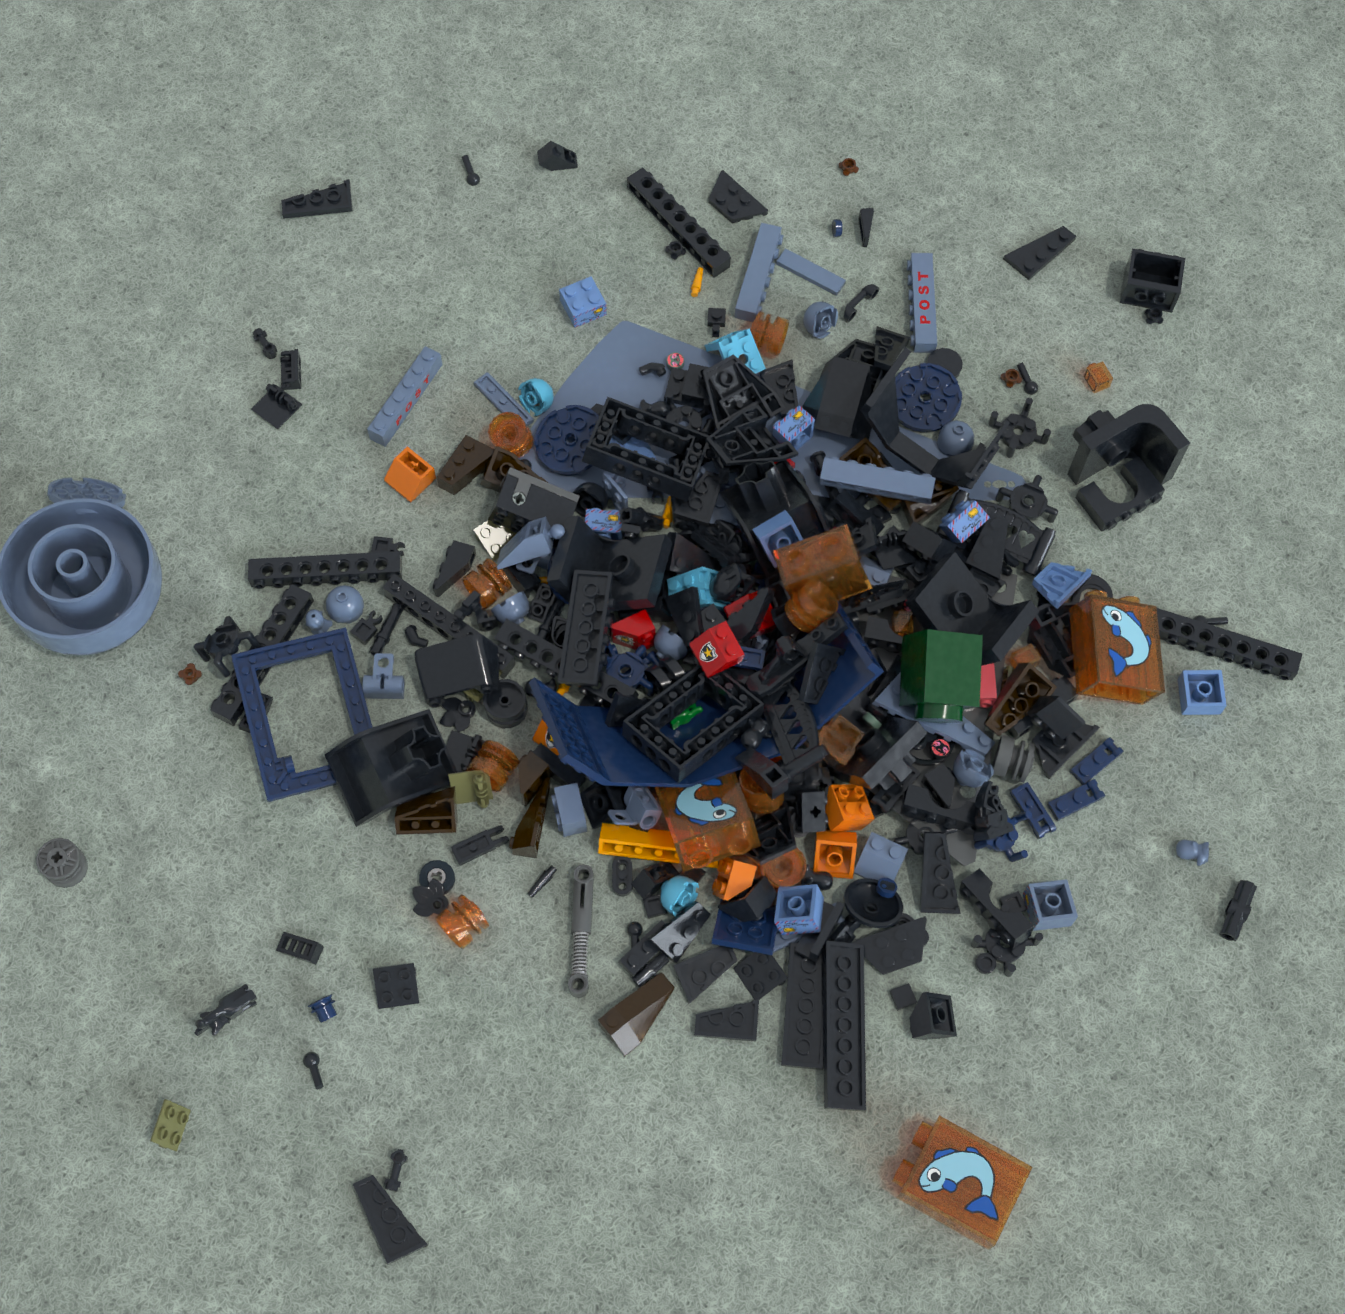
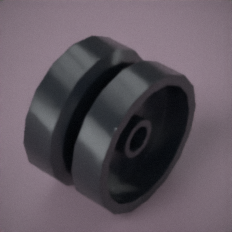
M668 654L659 660V666L653 664L645 670L646 678L653 684L657 695L686 675L680 664Z
M500 679V689L492 691L490 694H484L483 704L487 717L492 724L503 729L513 728L524 721L528 713L526 694L523 687L516 681Z

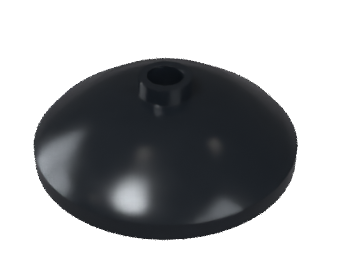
M863 878L850 883L845 890L843 901L846 910L856 921L872 928H887L900 920L903 913V902L897 892L891 898L882 897L876 891L879 881L876 879Z

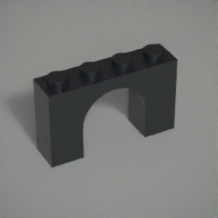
M1139 456L1125 463L1120 471V474L1134 492V499L1130 502L1116 503L1109 500L1094 481L1078 490L1075 497L1101 532L1105 529H1113L1119 521H1127L1132 517L1133 513H1141L1149 504L1152 503L1154 505L1162 499L1165 491L1164 487Z

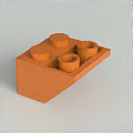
M407 446L394 458L384 478V482L411 503L436 479L434 467Z
M854 784L829 786L825 813L828 817L830 831L862 830L875 819L863 787Z
M723 856V859L718 863V877L712 885L713 895L728 901L751 887L757 866Z

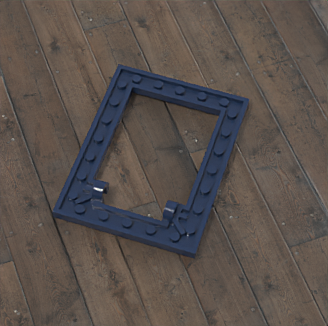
M346 627L231 655L267 802L337 785L329 765L296 773L291 755L277 758L255 670L332 652L354 735L373 727Z

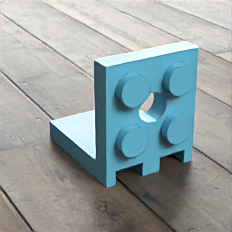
M750 328L734 331L704 345L707 352L719 350L722 360L733 354L737 358L743 354L746 357L745 365L755 374L766 369Z
M702 566L667 579L668 595L692 586L698 587L701 608L714 604L718 610L725 612L723 608L732 603L717 600L710 594V582L719 571Z

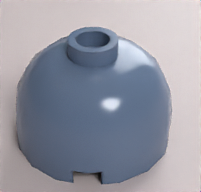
M815 302L806 309L803 325L811 335L819 339L825 338L831 333L827 331L832 326L835 327L837 323L838 311L834 306L826 302Z
M958 420L951 421L940 430L937 444L943 454L957 455L971 451L975 435L967 423Z
M347 585L338 586L327 595L326 611L329 617L336 623H352L358 620L363 613L364 600L355 588Z
M524 591L509 597L501 604H497L490 610L500 623L503 624L508 619L519 625L525 621L523 617L528 614L530 606Z
M662 624L653 640L654 647L657 649L656 655L661 659L667 654L676 661L683 659L691 651V648H687L677 634L670 632V629Z
M966 749L965 752L961 750L954 760L953 772L960 785L978 788L993 776V767L990 763L987 765L984 762L985 757L974 750Z

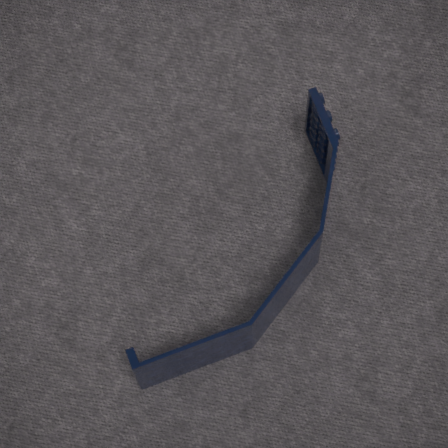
M828 592L822 596L828 607L802 629L795 641L803 639L835 612L841 614L848 626L847 630L828 644L846 649L843 656H839L836 662L838 666L835 672L832 671L827 679L828 685L818 704L808 703L814 714L818 730L884 672L839 601ZM806 666L795 674L797 681L793 685L799 691L801 690ZM534 677L529 682L532 689L531 693L537 701L536 705L542 712L543 721L547 724V731L553 738L552 743L558 750L559 759L564 764L571 765L578 773H584L592 782L596 781L601 785L692 787L743 769L735 760L736 756L747 750L741 744L740 735L678 783L622 736L623 726L608 727L605 724L610 707L577 706ZM788 692L782 694L776 705L788 704L790 702V698L787 697ZM707 694L695 703L696 707L701 706L703 711L691 718L688 723L680 725L674 730L668 723L660 729V732L667 738L673 739L674 743L682 750L684 743L688 739L694 738L700 733L701 729H706L714 722V719H719L727 712ZM794 707L788 709L783 719H794L797 713L793 711ZM800 721L794 724L789 734H800L803 731V728L800 727ZM773 735L771 738L763 737L759 747L755 749L768 759L781 756ZM807 736L801 738L795 749L806 741Z

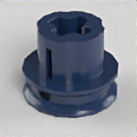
M332 994L308 1005L309 1008L311 1007V1013H316L320 1023L337 1015L332 1005L335 1002L331 998Z

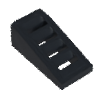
M862 208L859 212L858 221L862 247H867L869 242L874 208Z
M283 932L276 951L316 965L324 946L319 942ZM289 939H292L288 950L285 949L289 942ZM297 941H298L299 944H298V946H297V949H296L295 952H293V950H294V948H295V946H296V944H297ZM305 944H306L307 946H306V948H305V951H304L303 954H301V952H302V950H303V948H304V946H305Z

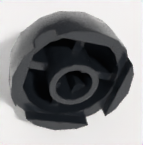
M585 482L572 492L580 496L575 511L580 516L585 517L586 509L599 508L606 510L608 496L600 485L594 482Z

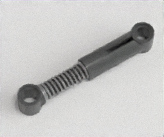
M586 864L577 866L573 873L571 934L574 937V945L572 946L573 963L568 980V988L570 994L575 998L586 996L589 990L587 969L585 968L588 963L586 962L588 960L586 958L588 956L586 954L588 953L586 951L588 949L587 943L589 942L587 939L591 935L594 873L592 868ZM586 873L589 875V878L581 880L579 876ZM582 889H585L584 905H581ZM576 982H582L584 987L576 990L573 988V985Z

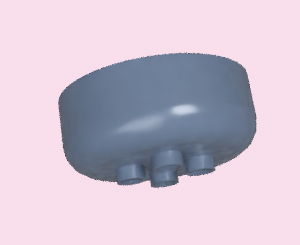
M78 498L48 505L26 518L9 536L0 553V600L4 608L27 637L42 647L57 653L91 655L123 644L139 632L147 623L156 609L160 598L162 569L158 554L139 521L129 512L106 501ZM89 509L97 513L76 514L74 510Z

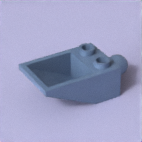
M546 517L528 522L500 550L497 569L499 570L536 557L543 558L548 556L552 552L554 539H560L565 533V528L560 524L550 527Z

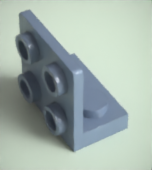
M604 471L602 483L608 500L611 499L616 510L621 511L622 508H628V497L622 491L626 485V478Z

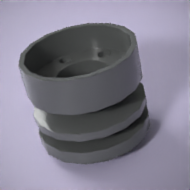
M1001 735L992 765L994 775L1004 777L1007 771L1011 770V779L1015 780L1019 772V782L1024 783L1033 766L1035 744L1029 742L1027 749L1024 750L1025 741L1022 740L1018 748L1014 747L1015 738Z
M51 839L44 843L36 857V864L40 873L56 887L68 888L75 886L82 881L88 870V861L84 853L69 839Z

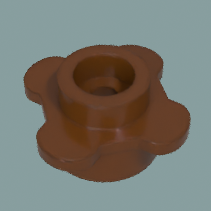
M846 158L843 162L839 163V168L843 170V175L845 176L853 172L857 173L859 170L855 160L852 158Z
M1015 369L1007 370L1000 377L1005 381L1008 388H1012L1013 385L1022 382L1019 372Z
M189 663L184 670L179 671L178 675L185 680L187 685H192L202 676V673L195 668L193 663Z

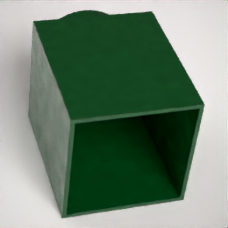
M927 629L902 636L899 706L915 708L914 720L932 723L963 722V710L980 707L983 635Z

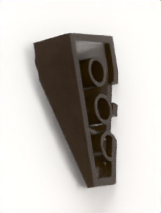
M866 437L839 458L841 461L846 462L854 460L858 464L866 465L871 463L879 468L887 467L880 457L879 450ZM866 493L888 512L903 501L902 499Z
M496 446L486 466L480 485L498 492L501 481L510 467L542 481H547L534 473L528 465L521 462L514 453Z
M1029 662L1018 663L1004 684L984 725L997 736L1002 735L1016 725L1023 717L1028 716L1027 712L1040 696H1051L1057 686Z
M548 777L545 778L519 823L515 836L510 838L509 848H512L513 855L537 859L551 781Z
M661 972L598 1019V1025L620 1052L626 1056L641 1044L675 987Z

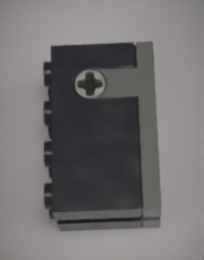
M510 467L501 481L488 520L497 526H505L515 533H518L528 522L543 517L547 518L550 527L555 524L564 526L566 517L573 516L580 496ZM554 539L552 547H557L559 539Z

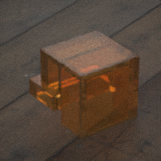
M839 714L832 717L829 723L824 725L819 731V745L824 744L829 755L845 766L857 750L854 747H856L865 733Z

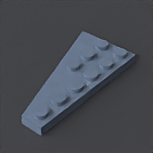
M900 672L872 704L887 709V713L892 715L898 714L905 719L914 720L915 708L899 706ZM964 716L961 723L918 721L925 731L942 735L944 740L948 742L952 740L960 744L963 749L974 750L983 756L995 744L991 738Z

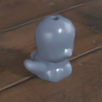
M316 609L306 613V626L310 628L313 635L327 632L333 625L332 620H327L323 617V611Z
M1181 840L1176 846V854L1184 860L1197 859V865L1200 866L1208 862L1209 842L1198 844L1196 841Z

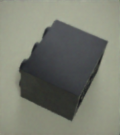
M1132 248L1124 271L1120 303L1149 309L1158 307L1162 311L1172 313L1181 294L1185 258Z

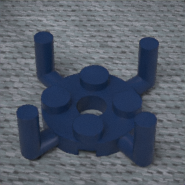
M640 645L635 653H618L612 657L607 655L606 674L633 689L641 685L646 688L647 696L651 697L654 695L653 684L644 678L645 667L642 659L647 656L644 645ZM628 667L631 669V672L623 675L620 670ZM614 692L610 694V698H613Z
M1028 810L1012 818L1008 817L1007 821L1013 825L1014 831L991 840L977 841L974 843V848L979 850L987 847L996 852L1004 851L1010 862L1027 858L1028 853L1026 850L1014 853L1011 847L1014 845L1015 840L1018 839V832L1014 825L1031 818L1032 813Z

